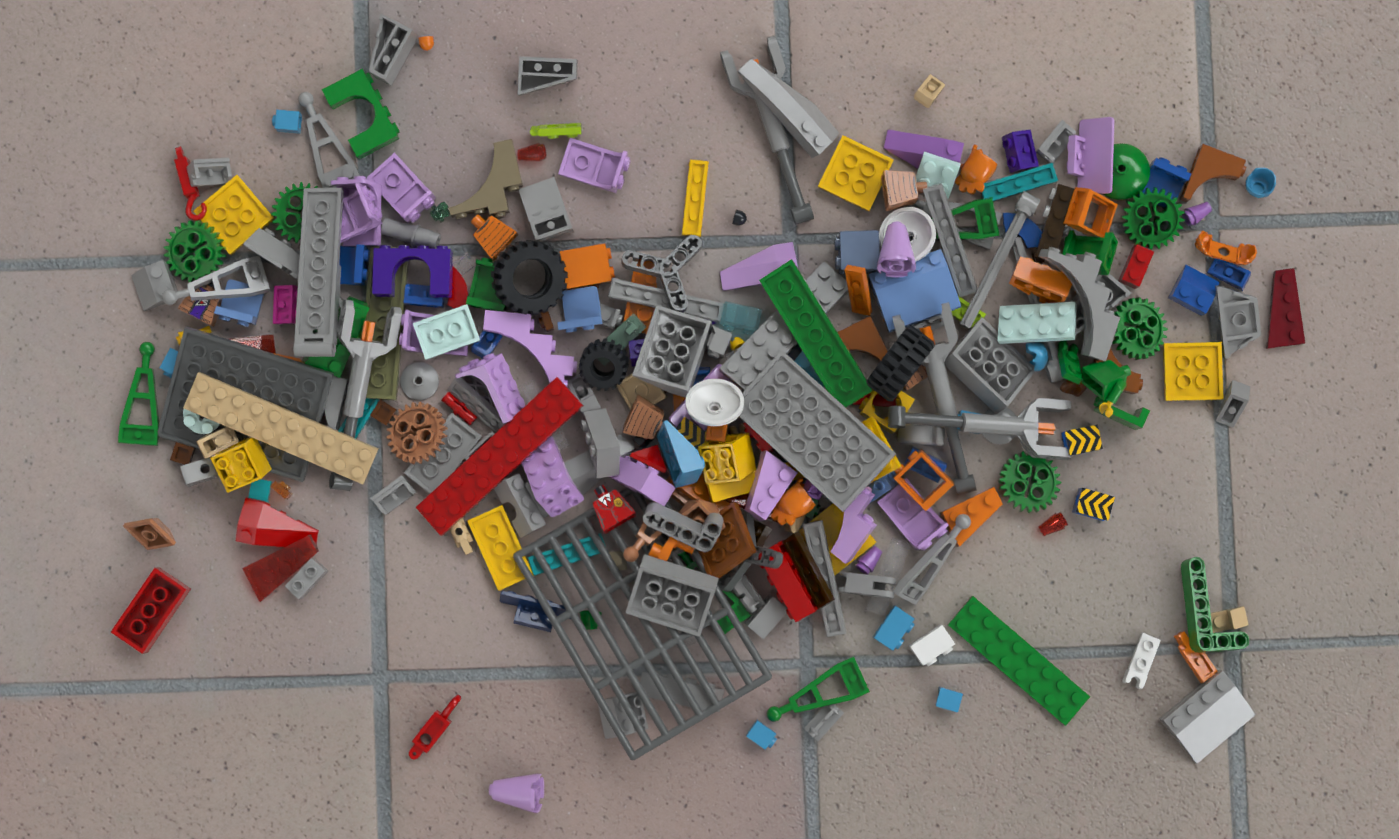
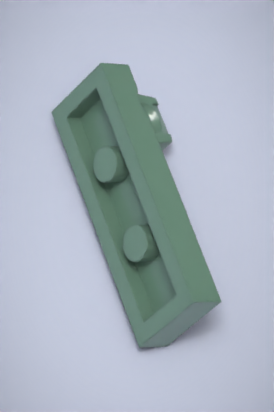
M633 313L606 338L607 342L614 340L616 345L620 343L622 350L629 344V341L637 337L646 328V325ZM604 357L597 358L604 366L610 361Z

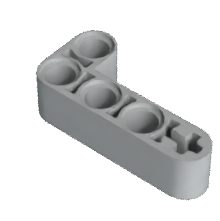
M651 502L647 505L643 516V522L647 526L702 552H708L713 548L721 533L724 522L722 515L711 513L707 516L704 523L701 524L656 502Z

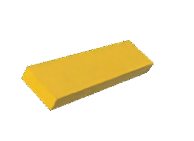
M690 159L682 236L696 235L701 237L709 161Z

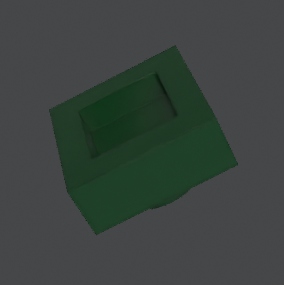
M814 498L811 499L815 503V507L805 515L811 519L813 515H818L821 505H818L819 500Z

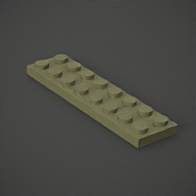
M371 246L366 303L370 308L364 321L375 322L372 340L382 343L386 317L391 307H400L402 314L405 311V304L403 302L409 261L403 263L396 272L395 297H375L372 294L374 248H379V246ZM401 323L396 347L372 361L366 399L397 401L402 346L399 345L400 333H403Z

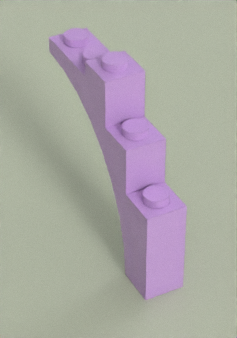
M485 310L483 331L503 335L525 347L543 368L549 384L556 377H559L566 386L568 385V380H564V377H572V374L576 373L577 361H574L572 356L551 355V352H555L556 340H552L553 335L530 333V330L534 331L535 320L531 319V314L525 315Z
M869 486L844 511L839 537L830 551L845 564L853 559L877 526L871 516L863 514V511L875 496Z

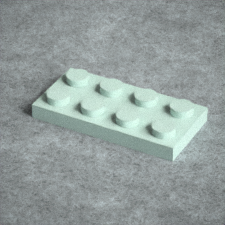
M1074 301L1000 306L997 341L999 344L1075 340L1077 304Z

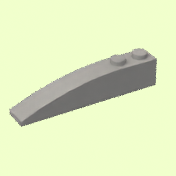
M752 58L737 71L811 158L820 155L839 134L814 103Z
M258 228L244 242V246L298 280L300 255L290 248L291 243L283 238L281 241L274 238L276 234L267 228L264 231ZM339 296V307H341L343 300Z
M622 433L616 436L620 445L621 457L625 458L626 455L628 456L636 449L629 434ZM590 450L564 463L572 481L582 495L602 479L596 477ZM529 481L524 483L543 518L549 516L535 499Z

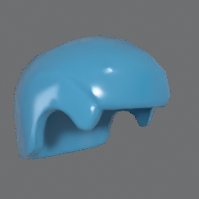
M1255 168L1246 179V190L1256 198L1267 197L1276 186V176L1268 168Z
M1041 342L1026 343V352L1033 356L1029 363L1034 365V371H1041L1048 362L1047 348Z

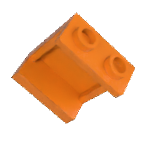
M605 243L560 251L561 260L566 265L564 270L568 273V278H565L567 290L611 283L612 278H615L614 268L609 266L608 259H612L610 248H606Z

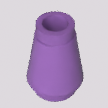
M1208 202L1186 208L1182 218L1185 219L1184 222L1188 226L1196 225L1212 212V208Z
M873 546L857 560V569L866 575L870 572L872 573L883 552L876 546Z

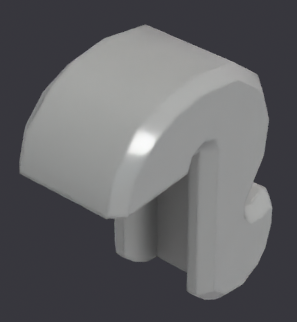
M905 424V428H898L897 441L900 444L912 443L943 446L945 428L943 426Z

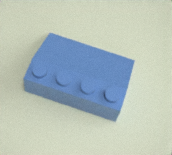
M941 249L928 253L924 258L916 261L915 272H908V276L888 277L883 271L881 273L876 271L869 274L870 287L889 333L895 331L892 316L900 315L905 323V327L940 315L942 313L941 304L949 302L951 311L961 308V303Z

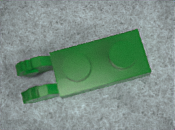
M1060 341L1058 344V359L1062 378L1079 384L1083 379L1077 355L1078 346L1071 344L1067 351V341Z

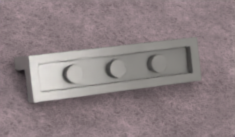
M466 375L472 380V384L464 381L463 377L455 378L447 390L460 402H464L465 406L495 433L499 431L506 423L502 422L497 409L492 406L493 400L484 382L472 375ZM478 390H483L486 396H481Z

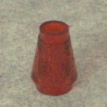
M540 143L517 150L519 161L542 162V159L547 157L545 145Z
M1055 512L1038 527L1043 536L1064 530L1068 523L1061 512L1057 514Z

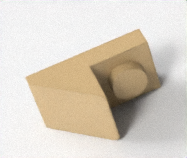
M930 74L914 94V99L926 108H930L945 87V84Z
M224 427L203 436L196 442L204 459L238 443L239 440L233 429Z
M1244 606L1211 613L1213 633L1229 629L1234 630L1248 625Z

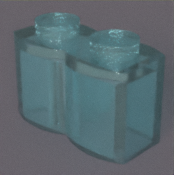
M725 301L720 325L727 331L740 329L743 334L752 335L759 328L762 309Z

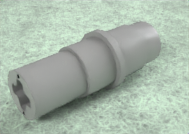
M385 218L381 228L382 235L399 239L402 242L411 244L413 247L424 245L436 249L441 240V234L422 228L419 224L415 226Z

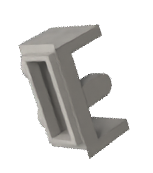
M712 325L713 333L706 346L708 349L707 355L718 360L719 357L723 358L732 334Z

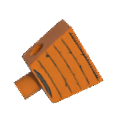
M477 214L471 221L478 229L473 236L493 261L518 236L515 230L492 215L485 221Z

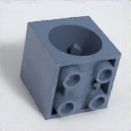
M879 230L840 231L834 240L835 251H838V256L835 258V270H839V274H845L846 266L852 265L865 268L866 274L878 271Z

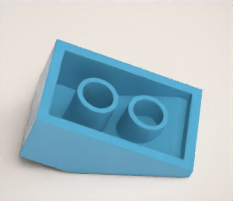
M668 420L663 421L657 434V439L674 487L678 488L697 483L705 467L703 457H700L698 450Z

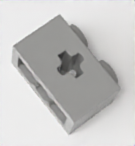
M311 558L285 587L295 597L303 599L329 570L316 558Z

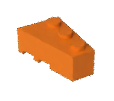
M1021 256L1009 284L1028 295L1033 293L1038 296L1041 303L1065 302L1072 286L1071 281L1063 272L1056 271L1048 265H1041L1030 258Z
M991 487L940 512L944 522H947L949 525L947 527L949 532L955 527V520L958 515L966 514L971 519L970 526L967 529H962L955 538L957 540L956 547H960L1003 503L995 487Z

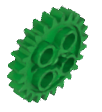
M300 182L299 188L293 183L292 190L286 186L285 194L279 192L281 199H274L278 205H272L276 212L271 213V216L277 217L272 223L279 224L276 231L282 229L281 237L287 234V241L295 238V244L301 240L302 218H300L298 213L286 212V209L297 212L303 209L304 188H310V183H308L307 187H303V183ZM291 198H298L301 204L298 207H293L290 204ZM288 216L295 217L297 220L296 224L293 226L288 225L286 218Z
M1156 187L1153 188L1152 192L1149 188H1146L1145 194L1139 190L1138 197L1132 195L1133 202L1126 201L1129 208H1123L1127 215L1121 216L1126 219L1122 226H1128L1124 232L1126 234L1131 233L1128 237L1130 240L1136 238L1134 244L1141 242L1142 247H1146L1148 244L1150 250H1152L1154 244L1158 249H1160V243L1168 246L1167 240L1169 239L1174 242L1172 236L1180 235L1176 230L1183 229L1179 222L1185 221V219L1180 217V215L1184 214V211L1178 210L1182 204H1175L1178 198H1171V192L1165 195V189L1163 188L1159 193ZM1149 202H1152L1153 215L1157 216V218L1154 219L1155 227L1157 229V235H1154V225L1153 222L1149 220V218H1152L1151 210L1149 208ZM1164 202L1165 209L1158 212L1156 210L1157 204ZM1145 206L1146 213L1139 216L1137 214L1138 208ZM1163 221H1168L1169 223L1166 230H1160V224ZM1144 225H1149L1150 227L1147 234L1141 233V228Z
M188 221V225L183 222L181 227L175 226L176 233L169 232L172 238L166 239L169 246H164V249L168 250V253L164 254V256L169 257L166 263L172 264L169 270H176L175 276L182 275L181 280L188 279L189 282H193L213 273V271L219 270L217 265L224 264L220 257H226L225 254L221 253V250L226 249V247L220 246V243L224 240L217 239L220 233H213L215 227L208 228V223L201 225V221H195V224L193 221ZM195 234L199 236L197 243L194 241ZM181 245L184 247L183 254L179 251ZM206 249L210 251L209 258L205 256ZM192 260H193V261L195 262V264H196V267H195L194 270L191 268V265H190Z
M1141 297L1122 301V305L1116 306L1118 311H1114V315L1120 317L1114 335L1115 340L1112 344H1118L1117 351L1123 349V356L1128 355L1129 359L1135 358V360L1147 359L1148 356H1154V352L1160 351L1159 346L1164 345L1161 339L1167 338L1163 334V331L1168 330V328L1163 327L1167 320L1161 319L1164 313H1158L1160 307H1154L1155 302L1148 303L1147 298L1141 299ZM1124 323L1127 324L1128 326H1136V328H1135V327H1127V326L1124 325Z
M1024 451L1020 453V457L1015 454L1013 456L1014 460L1009 458L1007 460L1009 465L1004 464L1002 468L1005 471L999 473L1004 478L998 480L999 483L1003 484L999 490H1005L1002 497H1009L1007 504L1013 502V509L1020 506V512L1027 508L1028 513L1032 511V508L1037 513L1040 507L1045 510L1047 508L1046 504L1052 505L1051 499L1056 500L1057 495L1055 493H1059L1061 490L1056 486L1062 483L1056 480L1060 476V474H1055L1054 472L1058 467L1050 466L1053 460L1046 462V459L1032 458L1029 454L1026 456ZM1019 466H1024L1027 469V474H1022L1019 471ZM1032 466H1035V471L1031 478V483L1033 484L1029 487L1027 498H1025L1024 495L1029 484L1027 480L1031 476ZM1037 472L1044 473L1045 480L1039 479ZM1014 484H1019L1022 487V492H1017L1014 489ZM1032 490H1038L1041 494L1040 498L1034 497Z

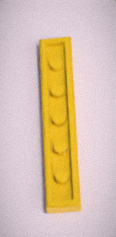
M786 462V463H785L786 465H788L790 468H792L793 470H795V471L797 472L796 476L794 477V479H793L792 481L798 480L799 478H805V477H804L794 466H792L789 462ZM756 471L741 481L707 484L711 502L750 493Z

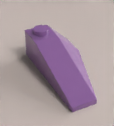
M887 130L883 149L918 169L924 152L960 163L964 143L944 138Z

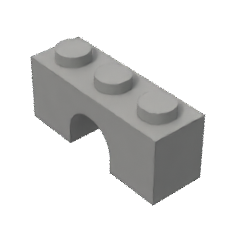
M520 474L502 481L494 488L502 504L509 502L514 506L516 518L511 522L520 538L546 525Z

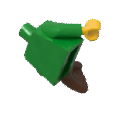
M1112 360L1091 363L1082 367L1081 374L1083 380L1079 384L1069 380H1065L1061 384L1060 390L1066 394L1079 397L1088 388L1103 401L1108 400L1107 403H1102L1099 406L1101 414L1105 411L1106 417H1111L1113 414L1111 406L1117 402L1126 388V380L1131 375V370L1128 365L1119 367Z

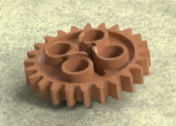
M412 402L411 408L405 405L404 411L398 409L399 415H393L395 421H389L393 425L392 428L387 429L391 433V435L386 436L387 439L391 440L388 443V446L392 448L391 452L396 454V457L402 459V461L406 463L409 461L412 464H415V461L422 464V459L428 462L429 455L435 458L434 451H441L438 446L439 444L445 445L441 440L447 437L443 433L448 428L443 425L446 420L441 418L442 413L437 412L438 409L426 403L425 405L422 402H419L418 405ZM425 417L424 422L420 424V420ZM408 425L407 430L403 432L404 427ZM431 434L430 439L426 441L427 435ZM414 442L413 447L409 449V445Z

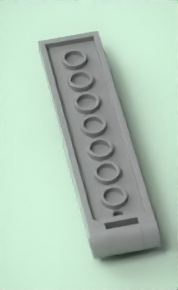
M304 188L295 339L293 346L295 357H334L336 353L341 279L339 260L344 192L342 188Z

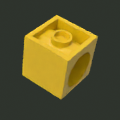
M872 391L870 398H864L859 406V409H861L859 414L866 419L874 416L879 427L893 434L897 428L888 427V417L882 419L874 413L875 408L872 405V401L878 393ZM901 391L896 397V406H903L906 408V412H908L915 399Z
M749 433L726 435L725 443L706 441L698 446L700 457L702 456L705 462L703 473L706 484L741 481L756 470Z
M252 437L241 440L210 458L227 493L262 479L272 469L259 441Z

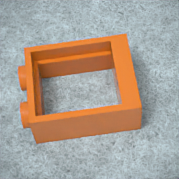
M1075 187L1064 224L1086 236L1104 237L1105 233L1110 230L1118 204L1091 189ZM1091 201L1099 205L1092 229L1084 226Z
M921 449L919 452L915 450L908 457L909 461L905 465L901 463V467L894 470L893 478L927 511L954 485V482ZM920 458L944 480L925 499L901 477Z

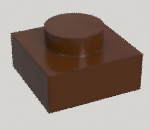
M549 311L545 313L540 312L542 317L539 318L542 329L546 328L547 332L555 330Z
M379 400L370 416L388 426L397 409Z
M176 442L170 460L183 465L189 464L192 461L196 448Z

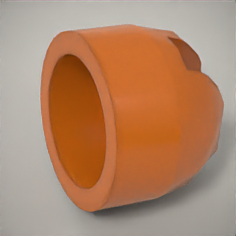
M433 36L418 38L419 46L423 50L428 51L433 47Z

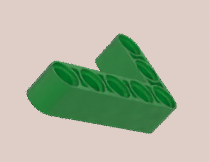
M1200 557L1184 560L1181 564V575L1189 644L1192 651L1204 653L1234 651L1246 648L1249 645V636L1245 632L1213 633L1205 563ZM1191 562L1194 564L1195 570L1191 568ZM1193 582L1197 584V589L1193 587ZM1196 601L1199 603V609L1195 605ZM1198 620L1201 622V628L1197 624ZM1236 637H1237L1238 640H1239V644H1238V645H1237V643H1236V641H1235V638H1236ZM1218 638L1221 640V646L1218 644ZM1200 639H1201V640L1203 641V643H1204V646H1203V647H1201V645H1200Z

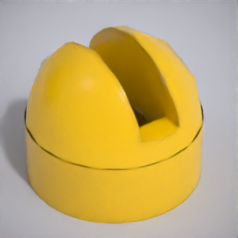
M734 337L735 340H730L729 346L733 353L745 343L742 338Z

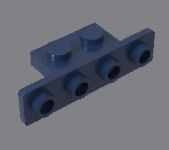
M501 591V603L518 606L513 624L551 632L553 625L537 599L530 595H518L513 591ZM547 600L556 616L566 611L563 605Z

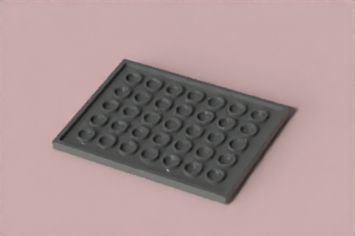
M186 326L160 420L158 436L199 449L196 441L207 434L195 433L185 426L183 422V407L198 372L318 423L322 419L334 373ZM220 424V426H219L218 428H216L214 431H212L211 433H213V432H215V431H217V430H219V429H222V428H224V427H226V426ZM234 430L239 441L250 437ZM259 441L272 468L269 472L300 482L305 480L309 461Z

